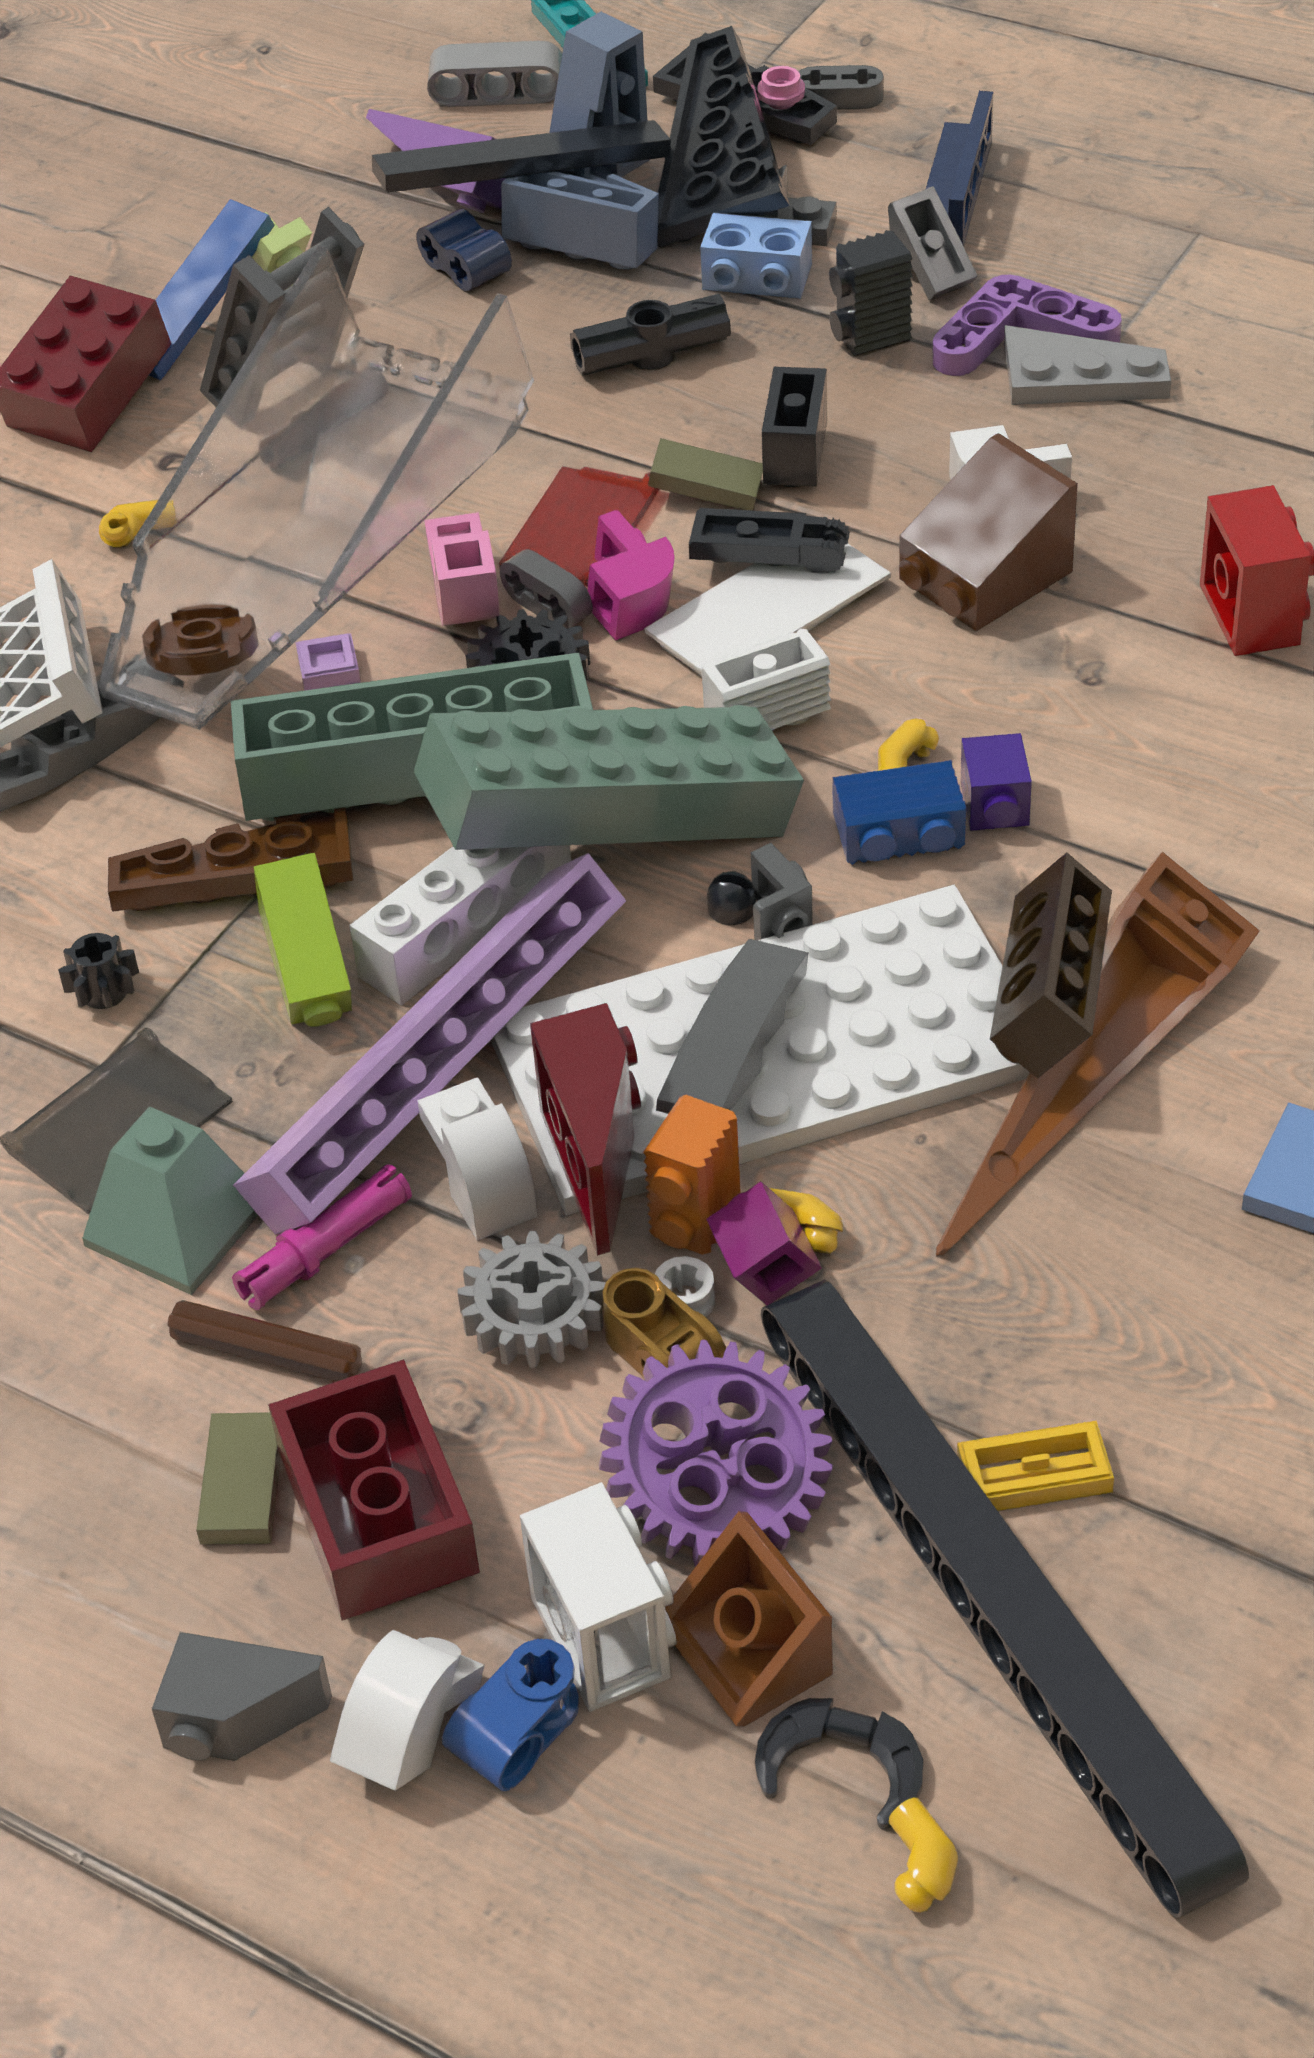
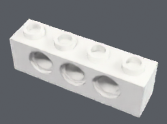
M570 845L455 850L454 847H451L349 925L358 977L402 1006L462 959L549 871L570 862Z

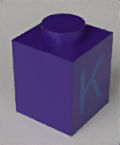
M1021 733L962 738L960 782L970 831L1030 826L1032 780Z

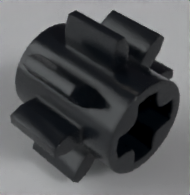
M90 933L77 939L71 948L63 950L66 966L58 969L64 993L75 992L79 1007L87 1005L94 1009L111 1008L119 1004L126 994H133L135 992L132 976L139 973L134 949L122 950L119 936L111 937L104 933Z

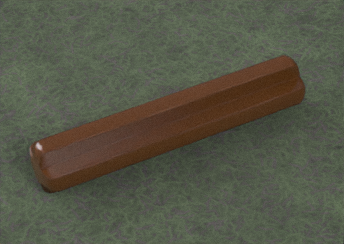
M185 1300L178 1301L175 1304L168 1318L167 1326L169 1327L170 1336L175 1340L335 1382L358 1375V1371L361 1369L363 1359L361 1357V1348L348 1342Z

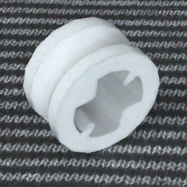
M688 1256L674 1257L665 1261L656 1269L655 1275L671 1291L677 1287L679 1292H682V1286L684 1285L696 1287V1293L692 1294L689 1289H686V1296H678L691 1309L698 1311L705 1317L712 1312L715 1305L713 1272L706 1263L698 1258Z

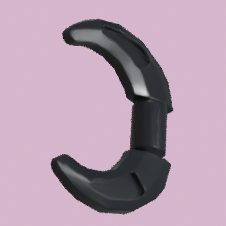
M808 1698L793 1703L769 1721L757 1741L755 1756L757 1780L762 1793L767 1798H773L777 1795L778 1773L785 1759L799 1748L811 1743L821 1742L824 1733L827 1734V1737L865 1747H870L871 1745L870 1755L885 1770L890 1783L887 1802L877 1815V1824L880 1828L887 1829L892 1827L889 1824V1817L894 1809L908 1799L918 1798L922 1791L924 1761L916 1740L904 1723L883 1711L877 1721L876 1717L838 1707L832 1708L833 1698Z

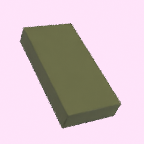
M660 438L648 486L742 510L753 511L763 474V464Z
M270 1412L211 1413L196 1529L200 1545L271 1543L280 1455Z

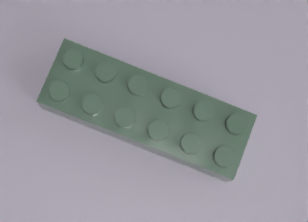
M579 653L232 700L231 715L234 757L245 821L257 819L274 821V817L314 811L334 813L335 808L346 807L347 809L350 806L378 802L392 805L404 802L408 798L426 796L414 774V769L430 713H457L462 710L475 712H513L518 709L565 711L573 708L593 710Z
M744 705L718 708L681 706L679 708L667 709L628 707L616 710L573 708L565 711L518 709L513 712L462 710L457 713H430L414 769L416 778L455 850L783 837L804 782L803 777L757 707Z

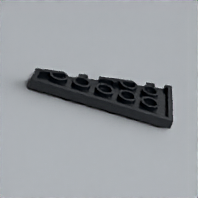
M730 26L690 40L670 133L671 156L665 157L658 189V247L677 241L684 242L696 235L706 233L713 213L756 217L790 206L743 46L734 28Z

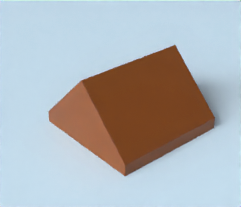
M738 1511L673 1595V1603L665 1606V1610L676 1635L677 1643L675 1647L736 1726H747L833 1675L832 1616L750 1514Z

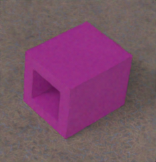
M761 1181L749 1190L736 1195L726 1206L706 1219L734 1279L765 1305L773 1303L822 1269L794 1210Z

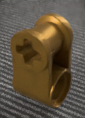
M629 1268L613 1274L606 1281L603 1289L606 1342L614 1352L627 1361L643 1378L646 1359L650 1356L668 1368V1359L674 1345H678L685 1352L688 1359L691 1360L696 1358L700 1341L707 1340L713 1356L723 1358L726 1346L715 1326L701 1313L691 1309L663 1284L657 1275L645 1269Z

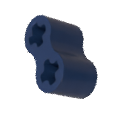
M459 209L419 228L416 233L418 248L426 263L435 270L441 269L445 271L461 290L469 291L510 271L512 267L511 253L503 237L497 231L482 228L465 209Z

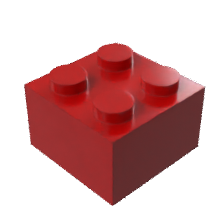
M1274 485L1208 496L1200 587L1234 656L1301 645L1303 621L1309 620L1311 613L1307 588L1309 576H1314V549L1309 541H1303L1298 532L1296 516L1292 507H1285Z

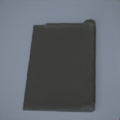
M145 1027L137 1033V1037L15 1130L12 1132L7 1131L0 1136V1143L9 1155L89 1215L110 1150L149 1106L200 1128L233 1101L232 1097L219 1089L212 1079L162 1045L157 1035L150 1028Z

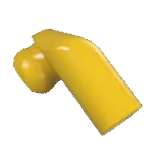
M169 499L115 506L100 521L99 535L101 540L112 547H124L145 529L172 525Z
M915 718L904 721L880 745L878 749V771L907 767V760L913 752L919 757L929 756V748L935 750L939 741L937 730L931 726H926L923 719Z
M769 1188L794 1210L801 1226L805 1227L804 1232L814 1252L831 1254L835 1251L838 1244L837 1234L838 1232H843L842 1218L838 1213L812 1194Z
M913 1797L896 1807L889 1817V1824L910 1850L907 1860L908 1870L896 1878L894 1890L898 1898L910 1910L925 1912L931 1907L935 1899L943 1901L951 1891L958 1865V1855L955 1845L918 1798Z

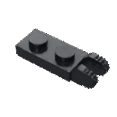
M699 508L696 512L688 544L689 559L710 560L716 563H764L771 566L800 565L801 563L810 572L822 573L826 571L829 573L832 571L835 573V570H840V567L844 565L846 555L844 547L848 544L850 531H848L849 526H846L845 522H841L840 519L836 520L834 517L833 519H828L827 517L806 516V513Z

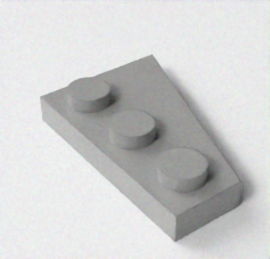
M1007 325L1004 327V346L1012 405L1170 398L1171 377L1165 349Z

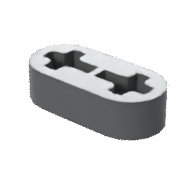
M868 65L811 66L798 71L800 79L805 83L806 89L837 105V109L872 108L883 101L884 75L876 67Z
M530 549L522 550L500 566L501 582L507 593L518 604L537 615L542 609L548 610V620L551 621L565 615L568 617L569 628H571L592 613V599L583 583L574 575Z

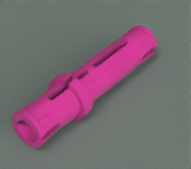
M386 1164L365 1182L320 1213L311 1223L302 1226L297 1231L290 1228L276 1237V1246L243 1270H238L233 1274V1284L240 1297L246 1300L251 1294H254V1297L248 1301V1305L255 1310H260L265 1306L266 1302L299 1278L304 1281L311 1279L319 1273L320 1269L318 1267H320L322 1261L400 1204L406 1203L411 1199L412 1192L406 1178L400 1173L390 1181V1177L396 1173V1168Z

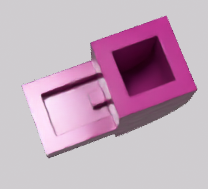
M618 510L599 516L594 556L598 562L590 564L587 590L592 599V614L614 640H618L644 630V628L664 616L670 600L675 555L667 537L647 543L642 532L637 528H633Z

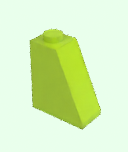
M315 853L254 866L259 913L291 1025L305 1022L308 1026H322L340 1019L342 1013L352 1011L351 988Z

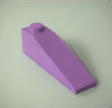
M369 109L366 116L375 127L402 151L496 139L488 135ZM506 178L445 185L442 187L459 194L458 204L484 213L486 205L502 209V182Z

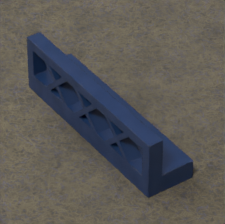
M979 90L970 124L944 123L926 189L934 186L963 247L992 145L993 91Z

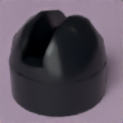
M737 871L722 872L714 877L707 892L708 913L711 918L721 924L738 925L753 917L756 891L752 881L746 875Z

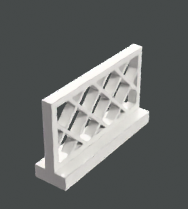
M52 559L32 569L35 589L0 607V645L5 639H8L0 649V748L71 709L82 724L103 713L81 600ZM27 616L23 622H20L22 618ZM32 639H36L28 650H24ZM10 666H14L5 678H1ZM36 667H41L33 678H28ZM14 695H18L9 707H5ZM41 696H50L35 704Z

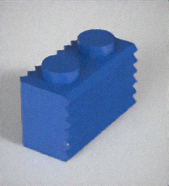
M952 760L832 777L833 815L848 863L853 865L858 860L863 863L868 860H889L893 855L901 858L905 853L913 856L917 851L923 855L927 851L938 853L945 850L948 851L953 846L960 849L965 845L966 805L965 801H963L957 776H955Z

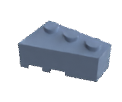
M602 11L567 30L549 133L648 121L643 32ZM650 160L590 167V174L607 180V176L611 174L623 177Z
M590 167L508 177L502 182V237L520 242L523 247L529 249L548 248L564 252L566 256L573 259L592 258L609 262L612 267L617 269L637 268L657 249L659 193L615 174L607 176V180L590 174Z

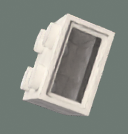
M601 1482L521 1514L520 1522L531 1599L552 1640L562 1644L571 1654L575 1668L573 1682L588 1711L592 1712L670 1679L668 1648L676 1645L677 1641L665 1606L673 1603V1596L666 1575L659 1563L654 1561L646 1564L638 1549L642 1546V1539L630 1509L626 1505L616 1508Z

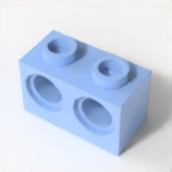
M713 213L700 247L702 290L801 299L812 266L811 221Z

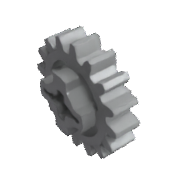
M529 1231L526 1244L516 1245L515 1241L507 1235L502 1237L503 1251L498 1254L486 1248L478 1251L481 1268L465 1266L463 1270L465 1287L458 1288V1300L466 1336H477L478 1350L483 1354L492 1351L498 1346L500 1348L502 1364L509 1365L517 1354L526 1355L529 1367L537 1368L540 1354L550 1353L554 1360L561 1363L565 1361L564 1347L571 1344L576 1348L585 1350L589 1346L587 1330L601 1331L604 1326L602 1310L605 1282H603L602 1266L599 1261L588 1262L587 1247L583 1244L573 1247L569 1251L565 1250L564 1235L557 1233L550 1240L549 1244L540 1243L537 1231Z

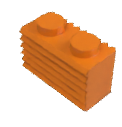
M683 1095L678 1099L643 1151V1154L646 1156L643 1162L647 1165L644 1171L648 1174L645 1178L648 1182L646 1189L649 1191L646 1197L650 1200L647 1204L650 1208L648 1215L651 1217L648 1223L652 1226L649 1232L671 1247L685 1248L704 1255L711 1253V1245L717 1243L706 1219L722 1209L731 1199L741 1193L737 1117L731 1110Z

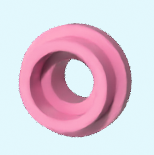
M775 66L763 72L762 80L757 86V95L762 102L774 109H788L805 96V83L800 79V73L796 69L789 66Z

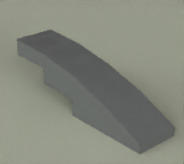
M147 664L97 681L102 714L82 724L71 709L11 742V750L0 753V812L46 793L97 765L144 732L184 698V688Z
M753 939L747 940L728 965L704 1003L681 1046L657 1098L656 1111L669 1114L678 1099L683 1095L732 1110L761 1072L763 1049L784 1023L786 1000L806 976L809 952Z

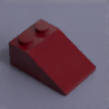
M604 1003L530 1023L540 1113L597 1256L611 1251L634 1142L632 1111L641 1108L639 1089L632 1071L628 1068L638 1063L632 1034L628 1026L617 1027L608 1004Z

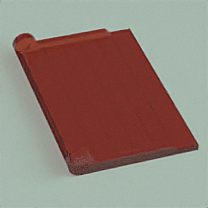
M562 466L500 560L499 567L522 550L530 549L578 578L584 586L588 587L590 564L598 562L594 558L598 517L618 510L633 528H637L661 489L648 486L650 472L646 473L643 478H637L585 466L580 470Z

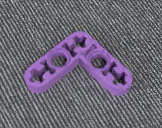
M996 276L987 281L935 334L933 338V366L937 371L950 376H962L971 373L1004 340L1005 325L1120 343L1121 314L1108 305L1020 276ZM1047 312H1056V313H1061V314H1058V315H1049V314H1044V313H1047ZM985 323V324H990V325H988V326H977V325H973V324Z

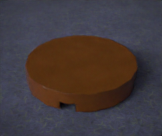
M202 604L178 609L176 612L171 613L172 621L161 626L160 620L156 619L151 622L142 634L146 662L155 670L171 675L196 676L220 672L239 665L251 657L259 646L254 617L248 613L244 617H240L237 608L224 604Z

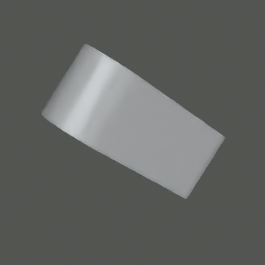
M548 41L443 45L435 49L430 56L427 91L434 102L449 107L550 102L555 99L562 51L555 44ZM536 70H546V71H548V72H550V73H547V74H538V73H536L535 71H536ZM495 71L500 72L503 75L494 76L489 74L488 72ZM450 73L457 77L449 78L441 74Z

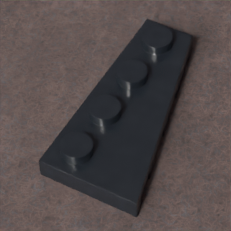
M689 46L653 75L654 93L672 98L677 102ZM748 64L757 94L758 83L762 80L763 72L769 69V67L763 65L756 69ZM806 88L803 99L788 109H774L758 98L767 130L789 137L798 143L812 145L837 123V105Z

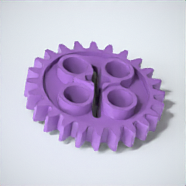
M701 1340L696 1358L689 1360L685 1352L678 1345H674L668 1359V1368L650 1356L646 1359L643 1370L645 1381L637 1376L628 1374L622 1389L626 1398L612 1397L607 1415L614 1422L603 1424L599 1442L611 1448L602 1451L599 1470L616 1474L608 1480L606 1490L610 1498L628 1496L624 1505L630 1509L634 1519L642 1517L646 1521L641 1534L643 1544L653 1540L660 1533L668 1537L666 1558L672 1559L681 1547L686 1545L692 1547V1558L694 1567H696L738 1511L748 1512L775 1547L783 1551L791 1537L788 1527L803 1533L807 1529L812 1517L807 1508L818 1510L826 1492L817 1484L827 1483L832 1471V1464L820 1458L827 1455L832 1444V1437L814 1432L820 1428L825 1413L823 1409L802 1410L810 1388L808 1385H803L788 1391L784 1383L790 1367L786 1364L777 1368L770 1375L762 1370L764 1351L758 1350L749 1362L745 1363L738 1359L736 1342L730 1341L723 1358L713 1356L707 1340ZM730 1402L740 1404L747 1409L751 1417L742 1420L730 1418L722 1412L719 1405ZM666 1423L675 1425L682 1430L686 1438L673 1442L664 1440L656 1434L653 1427ZM763 1432H770V1433H772L773 1436H774V1438H770V1437H766V1436H765V1437H758V1438H754V1437H755L757 1434H760V1433H763ZM704 1447H711L712 1451L703 1453ZM728 1454L727 1459H720V1456ZM750 1465L766 1466L775 1473L778 1481L767 1484L758 1482L749 1475L746 1468ZM657 1468L665 1470L677 1468L674 1472L666 1475L657 1472ZM690 1486L701 1488L709 1494L713 1502L702 1506L690 1504L682 1497L679 1490Z

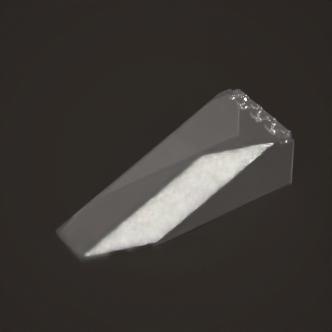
M318 245L134 538L132 547L137 554V560L131 583H123L120 596L125 603V609L119 633H111L98 685V690L102 697L200 730L516 434L529 411L525 398L534 382L507 296L497 293L457 362L445 360L440 366V360L436 357L404 348H398L395 352L393 345L361 336L357 337L360 330L327 247ZM202 604H224L237 608L240 617H244L247 613L254 617L259 646L251 657L237 666L216 673L186 676L171 675L157 671L146 662L142 634L151 622L156 619L160 620L161 626L172 621L171 613L176 612L178 609Z

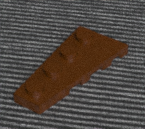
M346 807L335 808L334 813L319 811L301 817L300 814L274 817V824L248 831L242 830L240 825L236 823L215 829L216 833L210 835L204 843L192 846L191 842L185 838H180L108 858V896L112 912L129 909L145 911L160 905L184 902L207 903L223 897L246 894L257 895L254 866L315 853L324 888L340 882L354 881Z

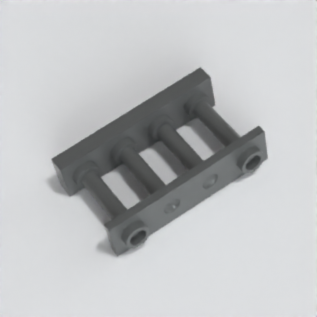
M327 207L320 213L310 249L271 273L264 271L250 255L233 265L200 387L202 394L233 426L250 417L260 381L299 356L316 373L325 369L365 245L360 240L355 229L348 223L343 222L330 207Z

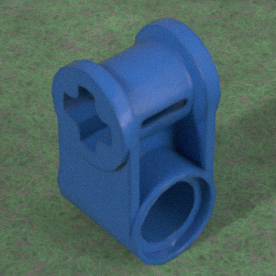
M535 1639L523 1643L514 1650L509 1659L476 1693L470 1695L456 1709L445 1727L442 1736L443 1746L499 1790L508 1791L517 1786L531 1771L541 1754L565 1728L572 1724L578 1714L580 1701L576 1686L573 1683L575 1668L571 1654L562 1644L550 1639Z

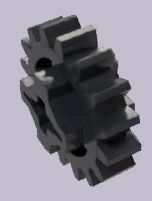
M522 609L518 610L517 617L509 621L500 614L496 616L497 626L495 628L480 625L478 627L479 638L469 639L467 642L468 654L465 655L467 668L579 653L585 679L588 680L589 642L583 639V629L581 626L569 628L568 617L565 615L551 621L548 620V610L542 609L534 618L533 616H528L526 611Z

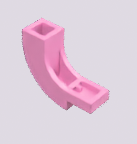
M479 512L424 520L435 594L442 626L494 619L496 616H499L497 577L488 530L482 531Z

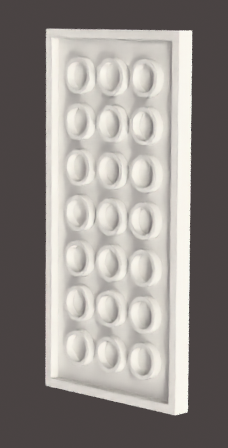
M955 884L785 932L781 938L775 935L758 940L809 952L806 976L786 1000L784 1023L763 1049L761 1072L731 1110L737 1117L739 1164L1026 1079L1029 1072L1019 1063L1015 1064L1005 1059L995 1044L989 1040L1002 964ZM744 944L522 1007L491 1039V1043L566 1216L580 1211L540 1113L530 1023L607 1003L617 1027L628 1026L635 1043L638 1063L628 1068L632 1071L639 1089L641 1108L632 1111L634 1142L622 1199L648 1192L646 1189L648 1182L645 1180L648 1174L644 1171L647 1165L643 1162L646 1156L643 1154V1151L668 1116L667 1113L656 1111L657 1098L679 1050L704 1003Z

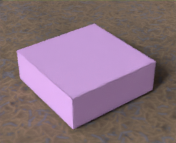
M351 633L295 642L304 690L361 683Z

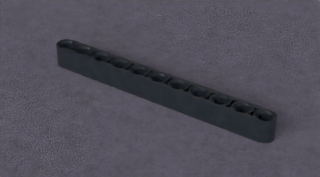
M824 1279L762 1307L761 1318L765 1333L784 1365L786 1364L790 1367L789 1372L799 1386H809L810 1391L807 1398L815 1409H823L825 1413L824 1423L1166 1911L1173 1917L1180 1918L1245 1884L1249 1879L1248 1866L1243 1852L1231 1831L837 1289Z

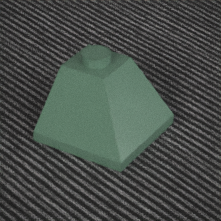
M149 1106L110 1150L82 1239L85 1247L192 1295L257 1218L258 1214L233 1186L245 1173L203 1129Z

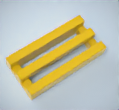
M1097 1420L957 1443V1456L997 1511L1113 1493L1114 1475ZM1088 1448L1089 1452L1053 1458L1049 1456V1454ZM1021 1459V1463L984 1469L979 1468V1465Z

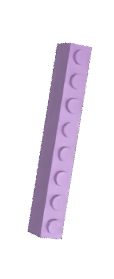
M587 853L549 871L233 1184L275 1235L287 1229H294L311 1223L419 1113L417 1100L440 1092L626 902L625 898L590 854Z

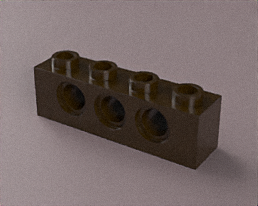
M1067 852L1015 895L989 1039L995 1044L1005 1059L1015 1064L1019 1063L1037 1079L1093 1035L1112 890Z

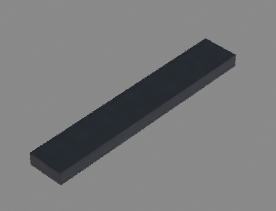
M655 120L374 154L372 155V172L384 190L390 193L665 158L671 156V139Z

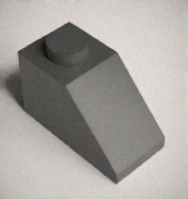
M180 1632L153 1703L152 1712L164 1749H170L177 1755L190 1760H205L209 1757H216L235 1761L327 1710L332 1693L323 1656Z

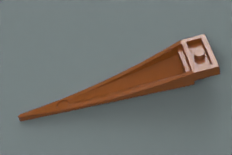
M1161 852L1149 865L1122 903L1116 908L1107 925L1093 1035L1038 1079L1029 1072L936 1247V1256L947 1253L1233 970L1260 932L1259 929L1164 852Z

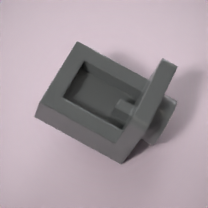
M772 843L752 851L751 877L757 900L753 905L754 940H761L775 935L781 938L785 932L813 925L812 885L808 882L801 866L793 860L788 861Z

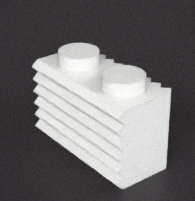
M799 628L797 633L788 632L786 637L778 635L776 641L767 639L765 644L757 643L755 648L747 646L744 651L736 650L734 655L725 654L723 659L715 657L713 662L704 661L702 664L704 708L731 707L734 705L757 707L771 730L784 725L802 724L809 716L831 709L829 704L831 700L829 692L831 690L828 684L831 683L829 678L831 673L828 667L831 665L829 658L808 630Z

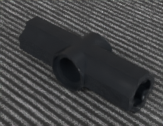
M720 294L671 306L659 300H642L628 308L626 317L573 330V333H570V345L576 367L581 376L628 364H633L641 369L654 370L669 365L674 359L675 352L727 340V337L731 336V324L726 304Z

